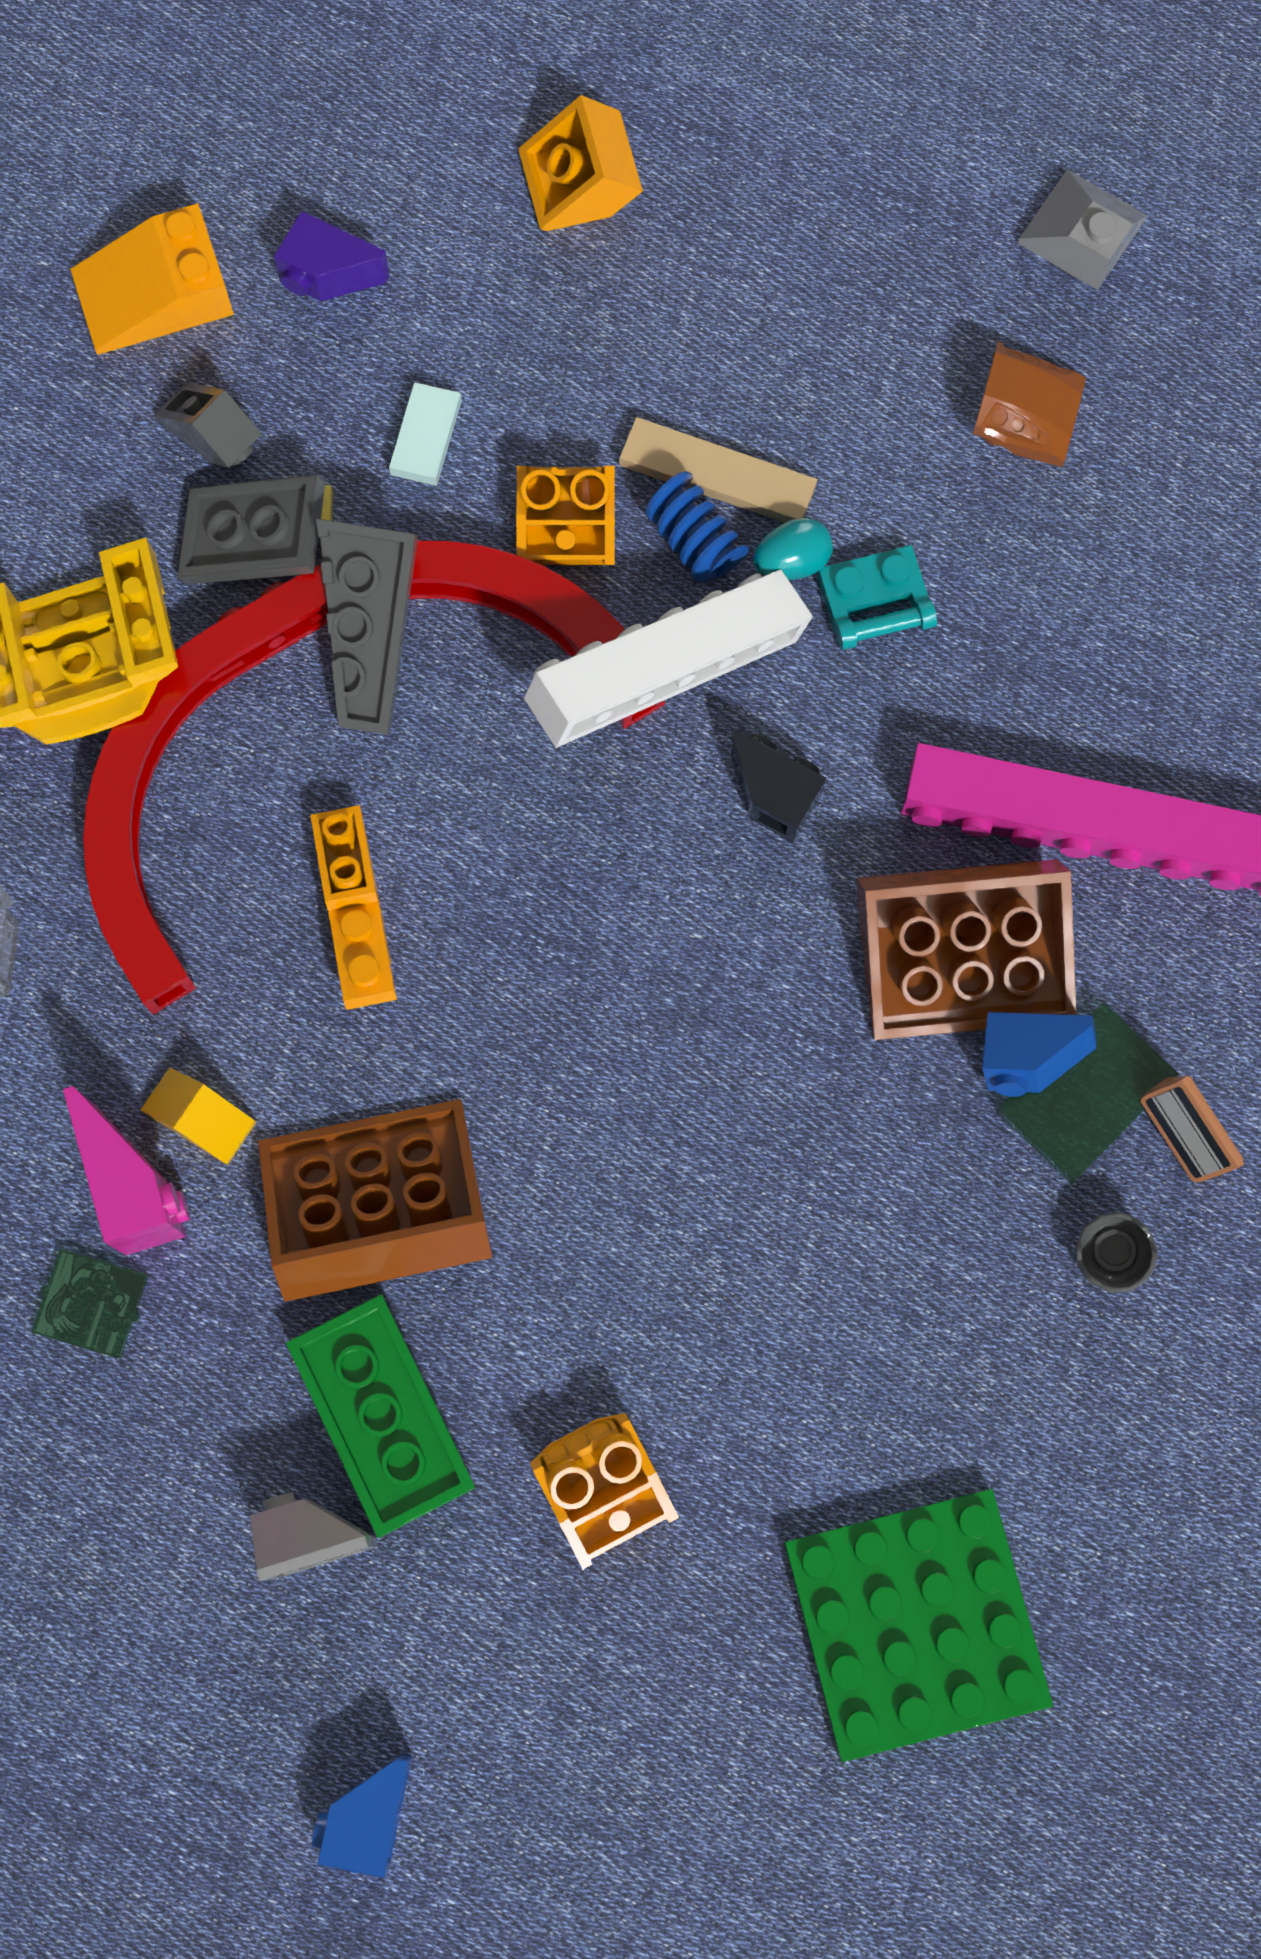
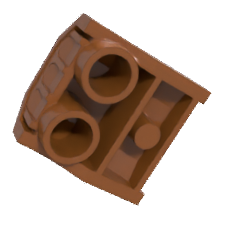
M998 341L972 434L983 437L986 442L992 445L1002 446L1017 456L1063 467L1086 377L1074 370L1058 367L1043 359L1006 348L1003 342Z

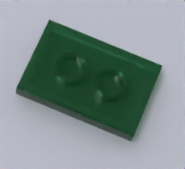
M1104 1003L1090 1015L1094 1019L1097 1037L1096 1049L1042 1092H1026L1022 1096L1009 1097L996 1111L1070 1184L1075 1182L1143 1112L1145 1108L1140 1102V1097L1167 1077H1176L1179 1074Z

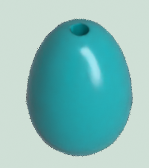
M798 518L787 521L772 530L758 544L753 555L754 567L763 577L780 569L788 580L809 577L821 570L832 556L833 543L830 533L824 524L812 518Z

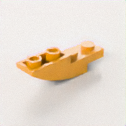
M358 805L312 814L310 817L324 900L329 914L345 1008L349 1010L397 1000L389 946L361 807Z

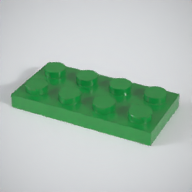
M382 1294L286 1342L288 1350L377 1538H381L476 1489Z

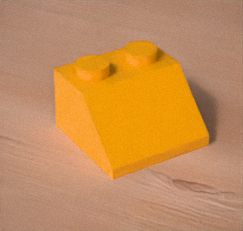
M580 95L518 148L541 230L551 231L609 218L643 192L620 110Z

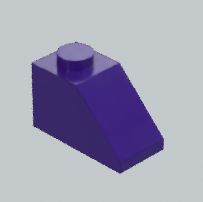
M303 211L299 214L274 255L279 279L283 286L298 296H305L307 294L319 301L385 284L390 276L385 250Z

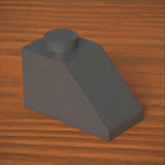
M186 382L154 414L162 425L209 463L228 468L244 461L253 450L252 444L262 434L225 389Z

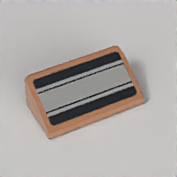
M1190 1076L1167 1077L1140 1097L1141 1104L1191 1181L1203 1182L1235 1170L1245 1164L1243 1157Z

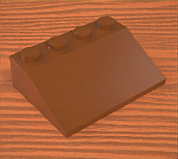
M1051 859L856 878L859 929L874 1040L985 1030L988 1012L1077 1015L1071 871L1059 860Z
M462 1099L258 1140L271 1266L284 1302L493 1258Z

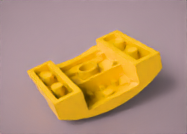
M146 537L99 552L104 576L22 602L16 600L4 582L0 583V728L16 727L47 745L94 734L132 720L144 713L158 682L178 668L170 633V622L163 597L165 591L157 557Z

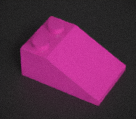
M74 1086L63 1089L104 1243L127 1256L187 1237L183 1222L190 1220V1213L182 1190L176 1191L173 1183L168 1182L105 1114Z

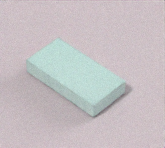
M414 382L389 466L390 475L437 486L462 402L461 393Z

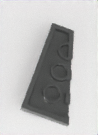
M316 519L322 550V578L327 597L328 614L326 616L328 634L331 635L333 661L331 663L338 727L386 735L391 734L418 535Z

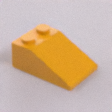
M198 203L150 217L70 269L97 355L234 315Z

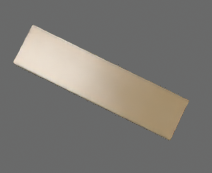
M638 417L634 421L619 458V466L665 482L678 473L690 472L693 474V479L686 489L697 485L702 486L704 489L703 495L784 523L805 517L818 480Z

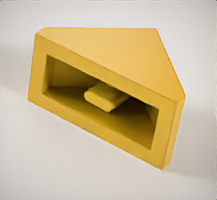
M170 1067L141 1108L143 1113L227 1166L256 1124L255 1120L203 1083Z

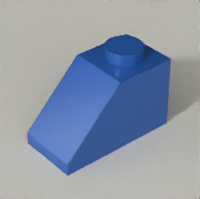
M988 1012L982 1065L988 1091H996L1001 1095L1009 1097L1022 1096L1026 1092H1042L1096 1049L1097 1037L1093 1016Z
M401 1754L334 1801L329 1807L328 1814L319 1812L312 1839V1847L320 1849L317 1865L380 1878L386 1876L390 1868L412 1756Z

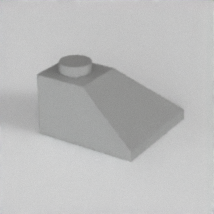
M1067 169L1019 238L1018 244L1098 290L1145 222L1147 215Z
M294 1492L262 1501L264 1511L250 1515L255 1564L259 1581L275 1580L379 1547L375 1535L311 1500L301 1499L296 1501Z

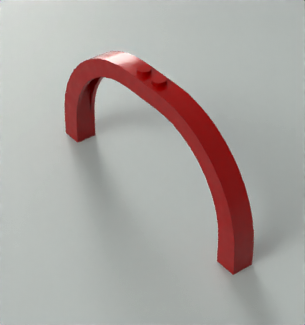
M453 541L417 542L410 599H448L469 602L498 610L540 631L560 646L571 658L576 656L586 645L595 641L605 644L617 639L625 630L597 600L573 582L545 566L518 555L482 545ZM321 564L315 567L314 574H302L286 583H274L262 592L260 598L245 607L238 606L227 610L219 617L217 623L177 649L175 654L178 668L158 682L144 713L132 720L112 727L102 747L92 775L85 808L83 834L85 873L91 902L101 931L118 964L140 1000L152 1015L197 989L161 930L145 890L140 860V827L146 793L153 773L176 732L190 715L211 695L241 674L327 625L326 614H328ZM665 700L618 720L623 729H626L664 706Z

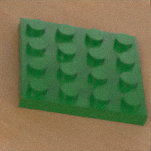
M993 1489L784 1542L840 1762H847L1054 1707Z

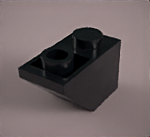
M738 730L733 738L731 757L749 818L794 843L820 799L827 778L820 774L819 768L812 762L801 757H795L793 760L776 751L777 747L766 737L756 733H752L749 736Z

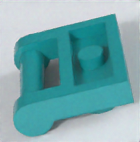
M912 545L825 566L817 573L836 640L842 651L855 648L858 641L914 627H919L922 631L937 626L935 607L928 596ZM910 600L912 606L909 609L857 622H852L848 616Z

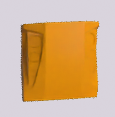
M517 466V555L540 565H615V466Z
M626 1413L593 1420L550 1443L530 1462V1466L582 1569L592 1565L591 1559L657 1523L666 1519L670 1523L679 1518Z

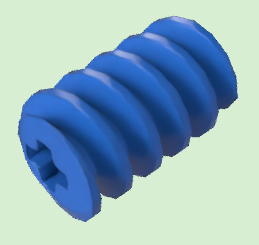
M686 471L678 473L659 488L648 503L645 513L650 522L657 524L660 536L666 539L669 538L668 544L670 549L675 553H680L679 558L682 565L692 568V578L699 583L710 582L737 567L746 558L749 549L747 545H742L734 550L731 549V546L738 538V533L735 530L728 531L722 535L719 533L727 523V519L724 515H719L711 520L708 519L715 509V503L712 500H708L699 505L697 504L704 494V489L702 486L697 485L686 490V487L693 479V474Z

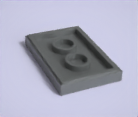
M307 475L189 488L177 578L187 585L314 574L319 538L316 519H321L325 481L318 475Z

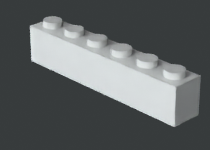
M781 569L764 577L761 574H754L731 591L723 593L721 590H716L708 594L693 607L685 610L682 607L673 608L661 616L655 623L645 627L642 624H635L624 630L617 639L602 644L600 641L592 642L583 647L572 658L562 662L559 659L545 662L534 671V678L524 699L555 748L796 643L813 616Z

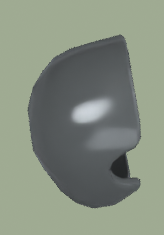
M1122 1212L1100 1214L1083 1227L1076 1244V1258L1080 1271L1092 1285L1109 1293L1132 1292L1149 1280L1156 1267L1158 1250L1151 1232L1141 1220Z

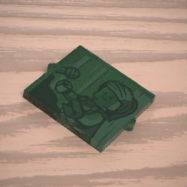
M60 1249L48 1285L41 1287L40 1292L44 1297L31 1333L121 1359L133 1322L140 1320V1314L137 1310L149 1275Z

